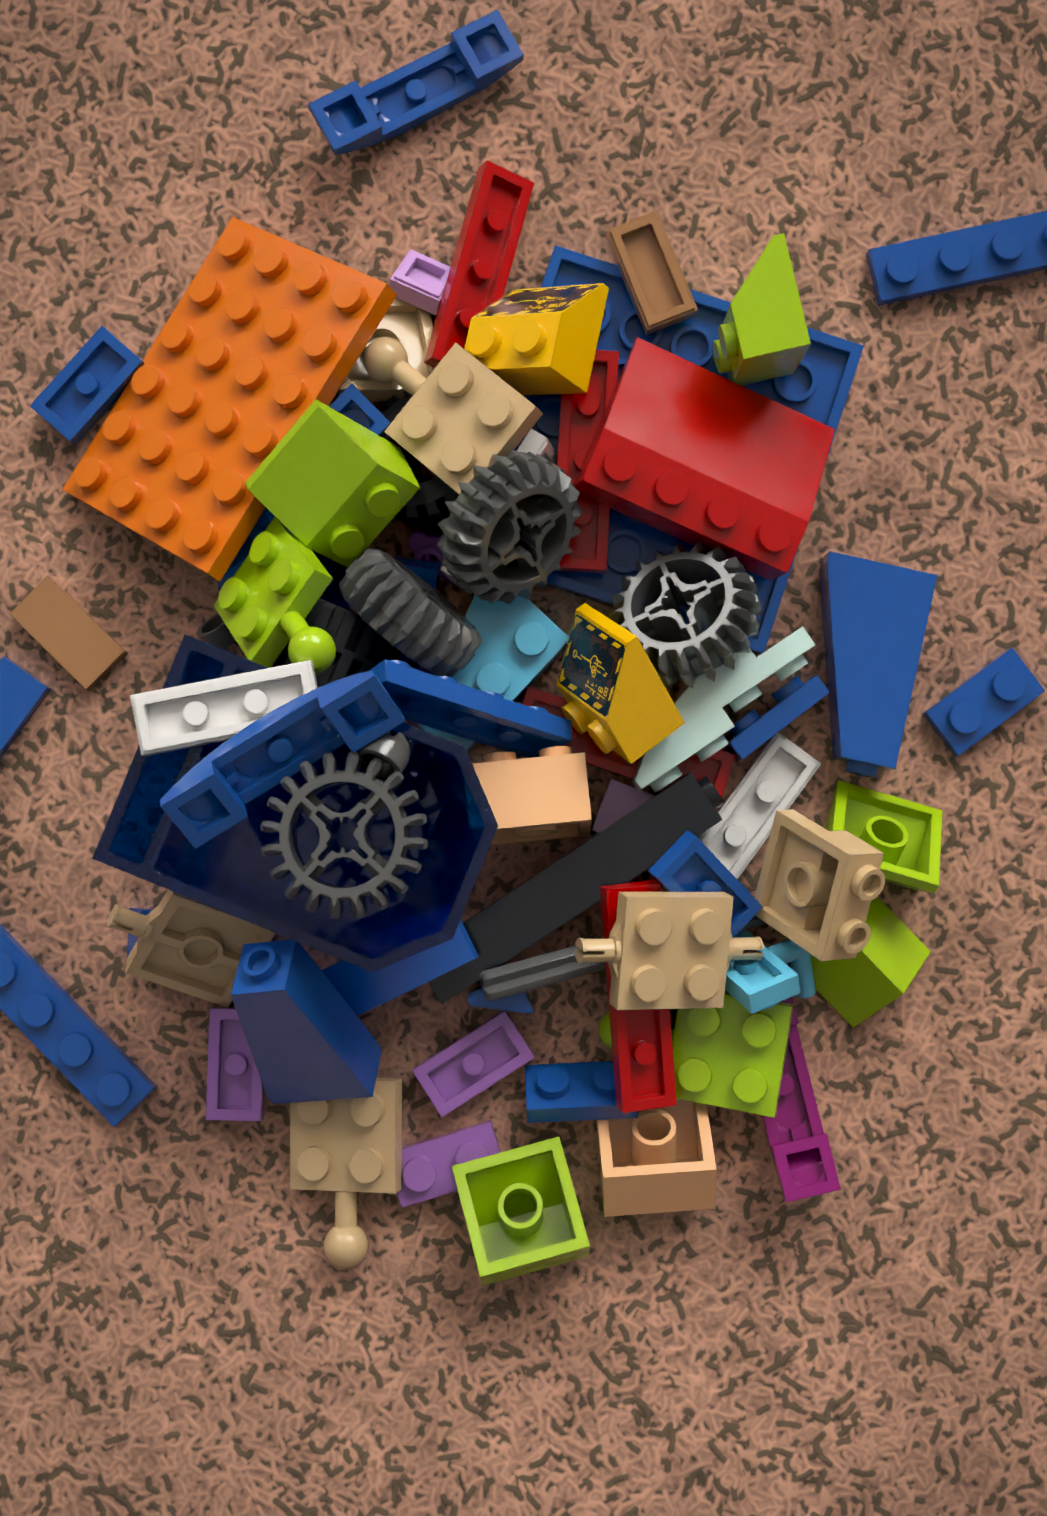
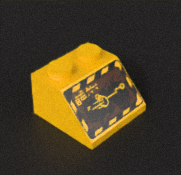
M604 283L513 290L471 318L464 349L521 395L587 393L609 287Z
M586 603L577 608L556 684L567 701V704L562 707V711L565 717L571 720V725L580 734L588 731L593 741L605 754L613 750L632 764L685 724L638 637Z

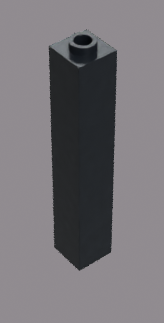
M692 772L688 773L464 921L463 925L479 957L428 982L441 1004L480 980V973L482 971L501 966L600 901V886L629 882L652 867L687 830L695 836H699L722 821V817L716 809L725 804L707 775L697 781Z

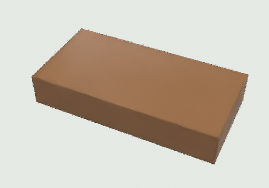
M657 210L606 230L605 237L646 335L697 315V306Z
M48 575L9 614L88 691H91L128 653Z

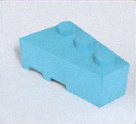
M474 595L465 617L476 627L482 643L474 652L475 656L463 670L460 669L452 678L457 680L459 684L483 692H496L501 694L504 699L517 702L526 693L527 688L531 687L566 650L569 636L529 599L516 596L515 600L509 605L503 601L490 603ZM418 724L459 764L479 743Z

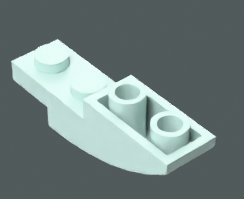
M802 626L758 657L754 655L751 649L750 653H734L735 669H730L724 665L719 666L715 669V682L708 679L705 674L698 676L693 689L688 686L674 703L685 724L641 756L632 780L636 789L641 790L649 784L656 793L683 775L677 765L694 753L702 762L729 743L723 734L735 726L722 707L729 704L733 711L736 712L762 695V692L757 687L758 683L773 673L776 674L781 682L808 664L803 653L815 646V643Z

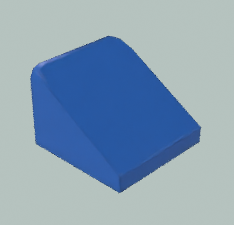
M481 986L470 990L467 997L470 1006L522 1013H534L535 1011L527 991L491 1001L486 1000Z

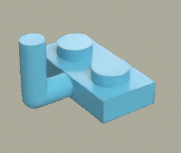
M747 930L740 931L734 938H745L754 936L750 934ZM790 939L770 947L764 946V950H759L763 953L760 961L731 960L726 973L725 990L751 1014L772 1008L779 1002L793 996L809 998L816 992L811 954Z

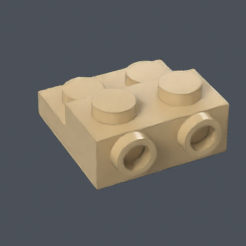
M794 809L776 810L754 897L763 906L756 916L820 961L856 958L857 953L864 949L870 939L871 930L865 921L871 900L881 893L885 885V875L880 870L884 853L848 831H828Z

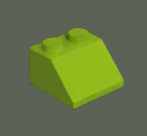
M784 233L772 236L730 303L723 324L718 326L719 339L713 340V354L718 372H727L728 379L739 385L794 374L811 345Z
M317 399L313 401L245 482L247 489L306 547L347 568L363 553L420 489L400 447Z
M559 1136L452 1166L482 1286L589 1256L590 1244Z

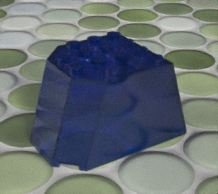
M185 634L162 689L267 669L268 667ZM403 722L390 730V735L393 737L399 732L404 734L411 751L408 764L402 773L404 780L394 793L398 798L412 790L418 793L419 800L404 809L407 817L414 814H425L427 816V824L410 827V838L421 837L427 839L428 848L422 850L408 849L406 857L417 860L422 864V869L420 873L416 874L401 867L397 875L406 881L409 890L405 894H400L389 884L384 886L383 890L389 898L390 905L383 910L379 909L371 895L365 896L367 905L366 916L356 918L352 911L351 900H345L341 918L333 919L329 915V898L324 897L320 908L316 912L311 913L305 909L306 901L311 893L307 888L295 899H289L285 896L287 887L295 880V877L290 873L282 879L273 880L270 876V871L274 867L285 863L282 854L264 857L261 850L263 846L268 844H280L279 833L261 831V823L263 821L281 822L283 813L272 810L267 806L270 797L282 799L287 803L293 795L283 789L281 784L276 785L245 804L248 816L246 819L200 847L194 848L162 809L160 799L189 770L225 741L150 756H142L140 746H138L92 859L371 972H376L393 963L453 939L498 828V823L466 748ZM346 743L330 752L335 755L338 761L339 771L345 770L346 758L348 753L352 752ZM323 757L312 763L319 775L325 773ZM360 766V771H359V772L365 774L366 771L363 770V769L361 768V766ZM301 771L290 777L296 780L301 787L307 783ZM340 784L329 787L316 796L338 813H344L353 809L359 802H363L372 791L361 785ZM385 805L370 826L369 837L373 846L380 852L379 854L389 861L395 843V826L392 815ZM303 810L297 825L296 839L300 856L304 864H306L312 858L310 855L319 845L320 833L318 827ZM366 812L358 820L349 818L348 825L341 824L340 819L338 821H331L323 814V817L333 825L331 829L337 835L336 840L332 843L334 847L324 858L331 851L338 850L341 852L342 846H349L350 852L352 850H360L368 857L367 853L358 846L359 842L353 835L358 827L357 823ZM345 857L338 860L331 868H327L319 879L335 886L355 887L370 881L375 875L365 866L362 867L355 860Z

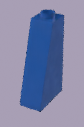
M829 551L821 559L819 577L827 687L830 691L828 693L832 756L834 760L847 762L845 768L847 773L877 778L879 770L888 771L896 769L937 575Z
M297 939L244 944L231 997L266 1095L271 1103L280 1104L373 1097L382 1047Z

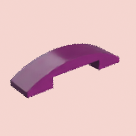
M792 997L784 1001H781L783 1003L794 1004ZM793 1006L777 1113L775 1118L761 1115L785 1202L841 1190L828 1136L823 1131L797 1028L799 1021L795 1006Z

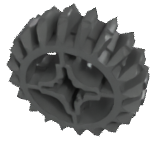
M512 449L506 457L493 454L488 468L474 465L473 479L469 483L458 482L461 493L456 500L445 502L451 513L448 518L438 523L445 536L437 544L444 555L442 564L446 567L447 572L457 580V585L469 594L473 593L481 600H487L490 603L503 601L510 605L516 596L528 599L534 585L546 588L547 576L552 571L562 572L559 562L565 554L574 553L569 543L571 538L581 532L575 521L583 513V510L577 504L580 492L570 482L571 478L565 474L562 468L539 454L535 455L531 452L526 454Z
M698 541L691 551L687 552L686 548L677 542L673 553L666 556L655 548V560L647 565L636 560V571L638 574L635 577L621 576V587L624 592L611 595L613 600L612 606L615 611L608 615L609 619L638 637L661 681L670 689L680 677L684 684L692 689L696 677L705 674L708 679L715 682V669L724 665L734 670L736 661L733 654L750 653L751 644L748 637L759 634V623L756 617L761 615V603L756 594L757 587L753 577L748 575L743 563L737 557L729 559L727 552L723 551L720 546L709 552L707 547ZM681 605H684L687 610L686 613L690 620L689 624H685L683 620L684 617L680 610Z
M370 548L360 558H356L345 571L347 574L339 583L343 599L349 603L352 610L361 616L364 622L369 624L377 634L385 638L392 647L400 650L408 659H412L423 669H428L433 675L452 678L460 669L463 670L475 656L474 652L482 643L476 627L457 610V607L399 560H395L388 553H384L380 549Z
M357 752L348 753L346 767L342 771H339L338 761L333 753L324 754L323 766L325 773L322 775L318 774L316 768L310 762L305 761L301 763L300 770L307 783L301 787L296 780L285 776L280 781L283 789L293 795L290 801L287 803L282 799L270 797L267 802V806L272 810L283 813L281 822L263 821L261 823V831L279 833L280 844L263 846L261 849L262 855L264 857H272L282 854L285 863L274 867L270 871L271 878L278 880L292 873L295 880L287 887L285 896L289 899H295L307 888L311 893L306 901L305 909L311 913L316 912L320 908L324 897L329 898V915L333 919L341 918L345 900H351L352 911L356 918L366 916L367 905L365 896L371 895L379 909L387 908L390 902L383 887L389 884L396 892L405 894L409 890V886L405 880L397 875L401 867L416 874L420 873L422 869L421 863L406 857L408 849L422 850L428 848L427 839L421 837L410 838V827L427 824V816L425 814H414L407 817L404 809L419 800L418 793L412 790L398 798L394 791L402 784L404 775L399 771H395L382 783L378 778L383 771L384 762L378 758H374L369 763L365 774L359 772L361 761ZM340 784L361 785L372 791L363 802H359L353 809L344 813H338L316 796L321 791ZM385 805L392 815L395 826V843L389 861L379 854L380 852L373 846L369 837L370 826ZM303 810L318 827L320 833L319 845L310 855L312 858L306 864H304L300 856L296 839L297 825ZM366 812L357 823L358 827L353 835L359 842L358 846L367 853L368 857L360 850H352L350 852L349 846H342L341 852L338 850L331 851L324 858L334 847L332 843L336 840L337 835L331 829L333 825L323 817V814L331 821H338L340 819L341 824L348 825L349 818L358 820ZM345 857L355 860L375 875L370 881L355 887L335 886L319 879L327 868H331L338 860Z

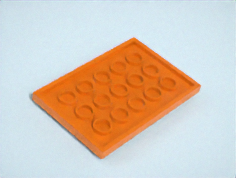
M232 216L142 360L145 364L134 373L62 490L220 582L266 508L247 489L245 482L315 399L327 406L330 405L397 294L383 281Z

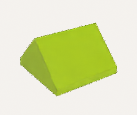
M838 780L824 828L828 831H848L883 852L880 870L884 873L886 882L921 892L935 893L938 889L943 810Z
M878 897L871 900L865 921L871 930L869 942L864 949L857 953L856 958L820 961L811 955L815 989L853 1028L903 995L931 952Z

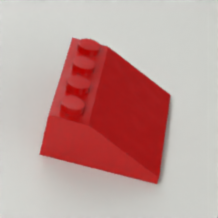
M637 337L573 485L580 492V495L609 506L615 511L695 546L700 541L707 547L709 552L720 546L723 551L727 552L729 559L737 557L743 563L746 570L772 580L787 574L811 517L835 429Z

